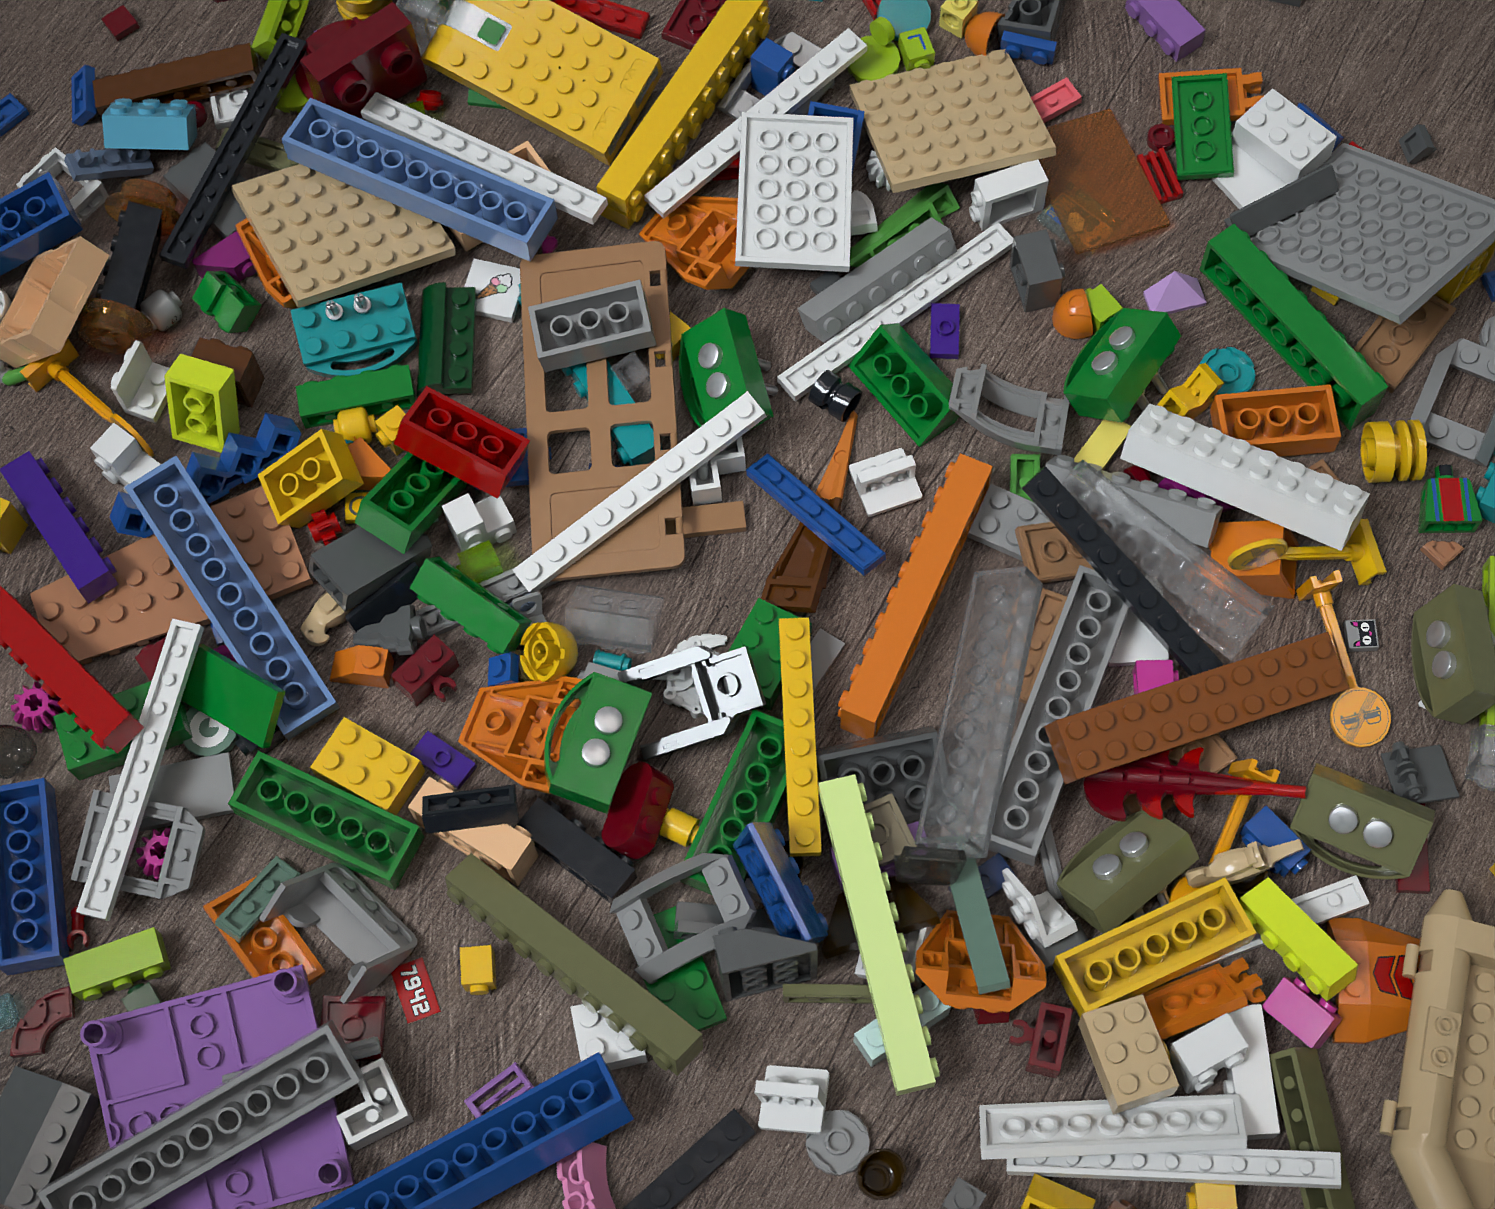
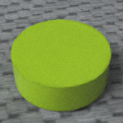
M878 17L870 23V32L875 41L880 45L885 46L895 39V30L886 18Z

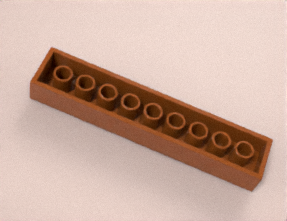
M1325 632L1055 720L1044 727L1066 785L1333 696L1350 688L1329 632Z

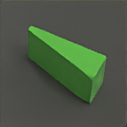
M1040 454L1010 455L1009 492L1032 501L1023 491L1022 487L1040 471Z

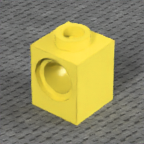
M946 0L940 9L939 26L962 39L968 22L977 14L978 1Z

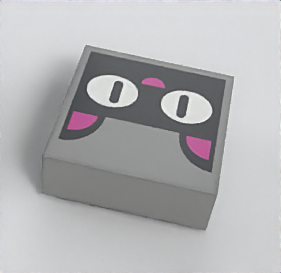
M1375 619L1345 620L1343 627L1347 652L1378 650L1379 643Z

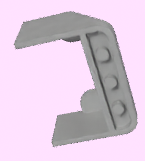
M329 863L282 882L259 917L262 922H265L283 914L295 927L307 928L316 925L355 964L348 972V979L351 983L340 999L343 1004L373 991L411 954L417 945V938L413 932L347 867L339 863Z

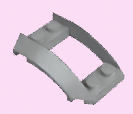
M790 32L773 41L793 53V66L798 69L822 50V48L794 32ZM751 60L734 80L717 106L718 110L735 120L742 116V112H747L760 101L745 91L751 83ZM834 79L791 113V115H807L810 101L817 102L830 87L833 88L835 85Z
M1460 338L1436 355L1410 420L1419 419L1422 423L1426 444L1487 467L1495 449V409L1485 433L1430 412L1449 366L1495 384V350Z
M981 364L980 369L971 371L967 370L968 367L956 369L949 400L950 410L958 414L972 427L998 442L1022 450L1061 455L1069 401L1066 396H1064V399L1047 397V392L1031 390L1011 384L989 372L986 364ZM981 395L1004 409L1027 417L1037 418L1035 432L1016 429L984 415L978 410Z
M93 790L71 880L86 883L115 795L113 793ZM148 801L144 813L145 817L173 822L159 881L155 882L124 875L120 890L164 899L192 887L205 836V827L184 807Z
M701 853L651 876L613 899L610 913H616L639 966L634 971L649 984L657 982V979L663 975L673 972L694 959L714 950L713 936L719 935V930L727 927H737V930L743 929L748 923L752 922L757 912L732 855ZM702 871L724 923L701 932L668 949L647 898L686 877Z

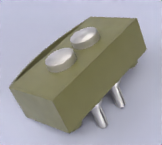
M1457 584L1451 585L1414 612L1411 655L1416 687L1427 711L1434 718L1463 725L1495 704V636L1490 630L1488 607L1485 605L1483 592Z
M1316 763L1306 785L1305 799H1300L1290 829L1311 849L1310 852L1341 871L1372 879H1400L1409 877L1434 823L1435 810L1393 794L1391 790L1388 792V789L1383 790L1363 782L1361 778L1358 780L1359 777L1353 778ZM1315 839L1381 866H1369L1346 860L1324 848Z
M1140 810L1127 816L1125 822L1118 821L1109 826L1084 845L1066 865L1056 884L1068 908L1104 934L1119 927L1132 914L1135 919L1145 915L1142 908L1155 895L1161 907L1168 904L1170 898L1165 890L1167 885L1179 875L1186 873L1190 866L1199 859V856L1188 832L1165 817L1159 820Z

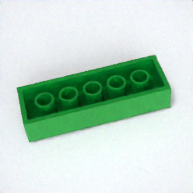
M753 709L685 860L701 853L732 855L744 883L749 878L733 844L749 823L771 822L773 826L786 798L784 725L782 720ZM702 871L680 880L681 883L712 895Z
M260 751L257 752L228 802V805L236 815L393 890H396L425 837L419 826Z

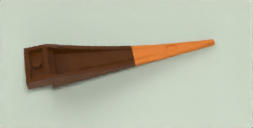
M854 410L849 416L832 459L815 492L816 495L839 514L858 418ZM800 522L777 563L768 575L761 599L785 611L816 613L821 592L823 589H826L833 549Z

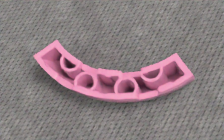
M592 1142L557 1161V1178L562 1181L565 1200L562 1201L564 1209H616L607 1181V1146Z

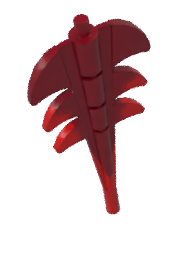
M1202 747L1190 750L1184 754L1177 766L1171 765L1169 762V756L1173 750L1171 749L1087 777L1084 780V794L1093 810L1106 818L1121 822L1126 821L1123 807L1125 800L1130 794H1136L1137 801L1142 810L1159 820L1163 819L1161 803L1167 794H1173L1176 807L1189 818L1194 817L1193 802L1196 795H1271L1305 799L1306 786L1268 783L1199 770V764L1204 755V748Z

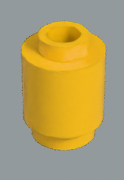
M667 808L660 829V835L684 847H688L696 836L700 827L698 826L700 820L676 808Z

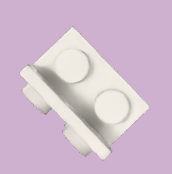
M902 448L849 465V472L869 517L922 499V493L915 479V461L912 455L906 456Z
M768 1065L765 1081L756 1080L755 1094L761 1101L758 1122L760 1129L821 1134L830 1076L828 1070Z

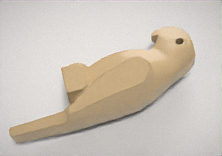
M328 592L321 595L301 626V633L306 642L312 646L324 645L329 640L326 629L345 622L346 615L358 605L344 612Z
M1301 839L1272 847L1261 845V843L1255 841L1249 843L1247 847L1216 854L1213 862L1207 866L1188 870L1185 876L1188 885L1193 888L1207 886L1226 877L1230 885H1233L1273 868L1276 862L1302 851L1304 848Z

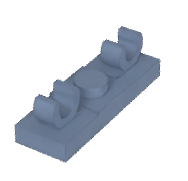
M91 148L90 152H81L79 149L75 153L66 154L64 159L74 182L152 174L154 169L149 158V149L94 150V148Z

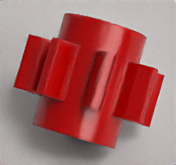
M324 509L311 514L314 521L307 524L316 544L323 541L326 546L337 540L336 535L343 532L335 513L327 515Z

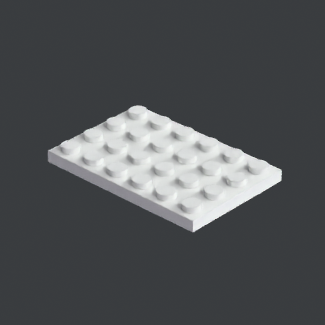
M742 112L735 266L849 272L853 118Z

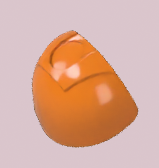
M989 11L976 14L970 19L965 29V41L968 48L976 56L981 54L987 55V45L994 25L997 26L999 20L1005 14Z
M1073 289L1066 292L1059 298L1054 307L1052 315L1053 326L1058 333L1067 338L1081 339L1093 335L1092 317L1084 289Z

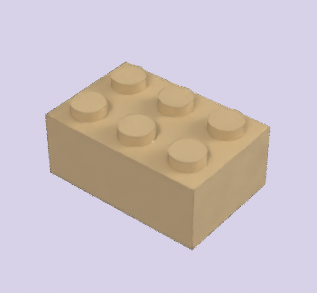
M1143 994L1082 1013L1078 1025L1113 1115L1175 1094L1179 1084Z

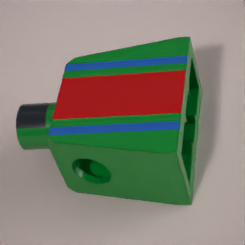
M1443 464L1434 468L1435 478L1427 479L1421 490L1419 533H1475L1482 522V516L1471 481L1468 478H1454L1451 465Z

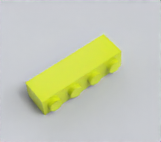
M1269 877L1240 898L1239 902L1266 947L1270 950L1274 949L1283 958L1285 965L1292 972L1297 971L1305 979L1306 985L1314 994H1320L1328 1001L1356 979L1358 964Z

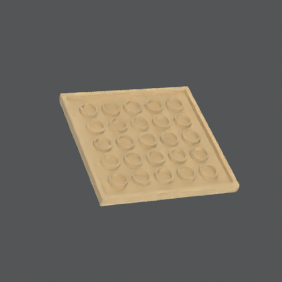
M1005 49L994 50L987 53L986 56L982 54L968 56L955 61L942 62L928 69L916 68L907 72L889 74L885 78L873 81L863 80L859 83L850 84V94L857 110L865 111L864 127L893 193L1056 156V146L1008 53H1005Z
M301 164L232 185L233 195L298 308L456 255L455 246L440 223Z

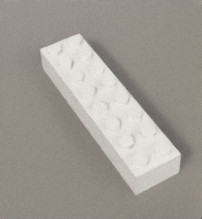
M1152 404L1146 407L1128 430L1120 457L1122 460L1340 551L1343 550L1359 524L1370 493L1361 490L1355 485L1345 484L1333 479L1328 474L1316 472L1306 468L1299 462L1289 461L1277 456L1272 451L1262 450L1250 445L1245 440L1233 438L1223 434L1216 428L1206 427L1196 423L1189 417L1179 416L1167 411L1162 406Z

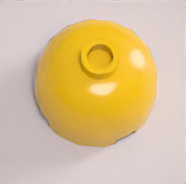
M553 622L533 623L526 629L521 638L520 645L525 646L524 655H520V662L524 672L530 679L542 682L555 681L573 670L577 662L578 647L574 635L565 626Z

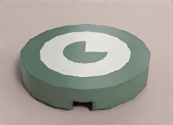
M194 707L188 710L186 715L193 738L182 742L191 753L202 758L227 753L234 748L235 742L239 739L234 731Z

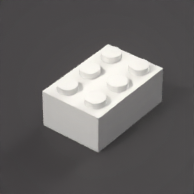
M1272 88L1236 121L1232 142L1285 183L1290 184L1315 171L1331 156L1337 136Z

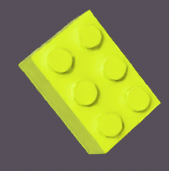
M179 354L164 376L172 438L221 453L228 433L239 434L240 432L234 369Z

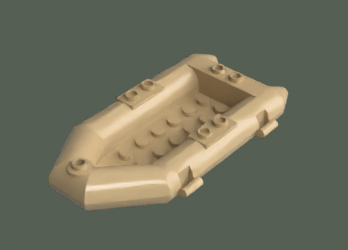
M1448 889L1442 892L1424 916L1419 946L1416 944L1406 945L1402 976L1414 979L1398 1097L1397 1102L1384 1100L1379 1133L1392 1137L1390 1154L1416 1209H1495V927L1473 921L1463 893ZM1418 954H1419V956H1420L1419 968H1418V972L1416 973L1417 961H1418ZM1396 1110H1397V1111H1398V1116H1397L1396 1130H1394L1395 1116H1396Z

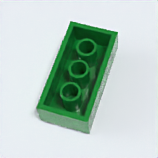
M408 452L361 500L355 524L402 554H405L443 513L442 506L455 500L466 488L467 482Z
M152 681L113 694L138 721ZM182 700L165 750L183 744L182 741L193 738ZM63 712L53 716L68 771L79 781L125 764L132 740L118 754L109 746L103 750L90 738L94 732L91 729L85 732L74 721L77 717L75 713L70 716L68 713Z

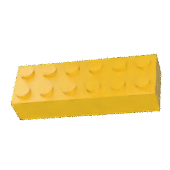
M1226 877L1057 955L1052 966L1080 1018L1082 1013L1143 994L1250 943L1256 935V931Z

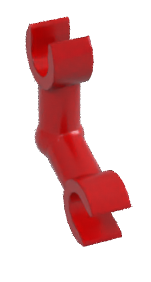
M76 906L70 912L72 932L67 936V944L71 949H74L75 938L83 936V945L88 948L90 939L84 932V917L86 915L77 913L78 906Z

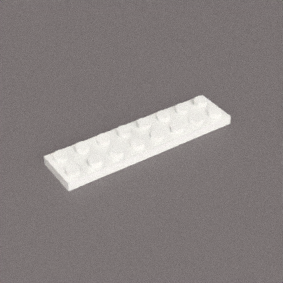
M1239 1094L1166 1097L1114 1115L1108 1100L979 1105L982 1160L1247 1149V1136Z

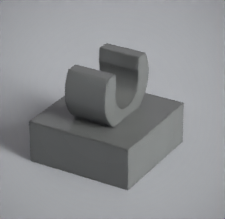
M1417 124L1398 140L1406 160L1410 164L1418 163L1423 157H1429L1437 150L1425 125Z

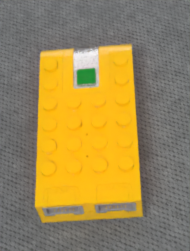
M454 0L421 56V60L425 65L564 140L575 144L608 166H610L663 74L659 58L550 0Z

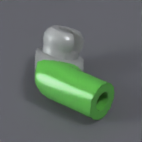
M0 361V383L12 386L26 381L27 379L20 371L27 365L12 370L4 366L3 361Z

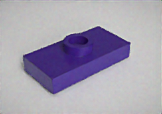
M931 303L930 358L958 359L960 304Z
M429 731L425 733L410 753V755L419 759L425 768L458 790L477 767L475 762Z

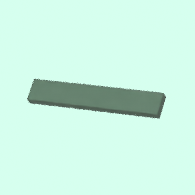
M969 836L939 842L940 852L978 993L980 995L1011 988Z

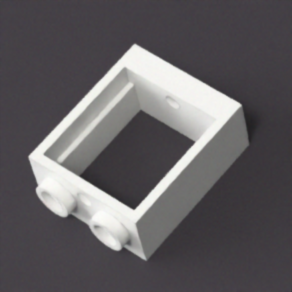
M55 147L49 154L44 155L30 172L22 176L21 180L16 184L18 189L47 172H50L54 178L62 171L71 176L64 161L66 155ZM98 179L78 181L84 187L70 200L81 224L109 198L103 184Z
M1039 160L1021 163L975 179L974 191L971 192L972 206H969V212L973 222H978L982 231L988 229L996 222H999L1001 225L1043 210L1049 180Z

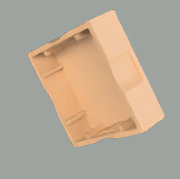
M79 236L64 243L57 249L48 250L35 256L0 323V360L14 368H18L59 353L90 295L109 254Z

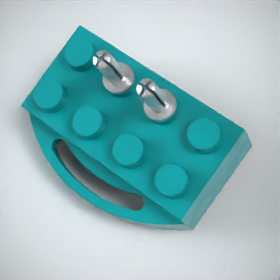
M402 282L290 310L303 364L308 372L319 376L333 378L339 375H356L365 370L377 371L388 369L390 366L402 361L418 345ZM394 350V354L389 358L366 368L355 370H333L331 368L332 365L360 362Z

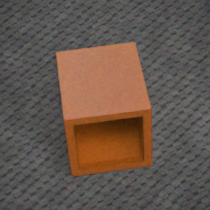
M1268 520L1219 522L1215 538L1209 545L1211 559L1206 563V575L1217 589L1294 599L1298 560L1278 559L1267 565L1249 570H1233L1229 567L1227 560L1237 549L1264 539H1283L1286 541L1288 548L1299 547V544L1290 529Z

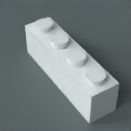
M1262 1004L1248 1005L1228 1013L1249 1047L1244 1055L1245 1060L1231 1069H1228L1227 1066L1223 1067H1226L1227 1080L1223 1082L1224 1094L1240 1095L1247 1140L1275 1138L1280 1134Z

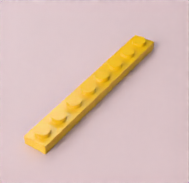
M809 618L779 619L790 857L821 856Z

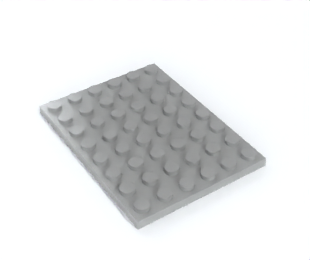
M1342 143L1317 168L1319 169L1327 164L1333 166L1339 191L1249 236L1251 242L1268 255L1270 262L1278 270H1282L1293 278L1401 325L1495 241V199L1352 145Z

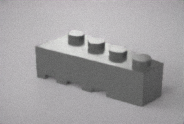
M1012 0L1006 15L1001 17L997 24L999 44H1001L1004 31L1055 41L1066 0Z

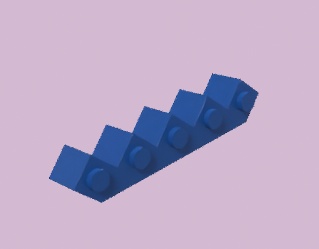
M265 413L256 438L229 432L220 458L192 452L186 471L205 501L209 504L230 493L228 490L242 482L246 484L257 478L260 472L297 447L302 433L291 418ZM118 492L110 514V519L117 533L147 538L154 534L130 495Z

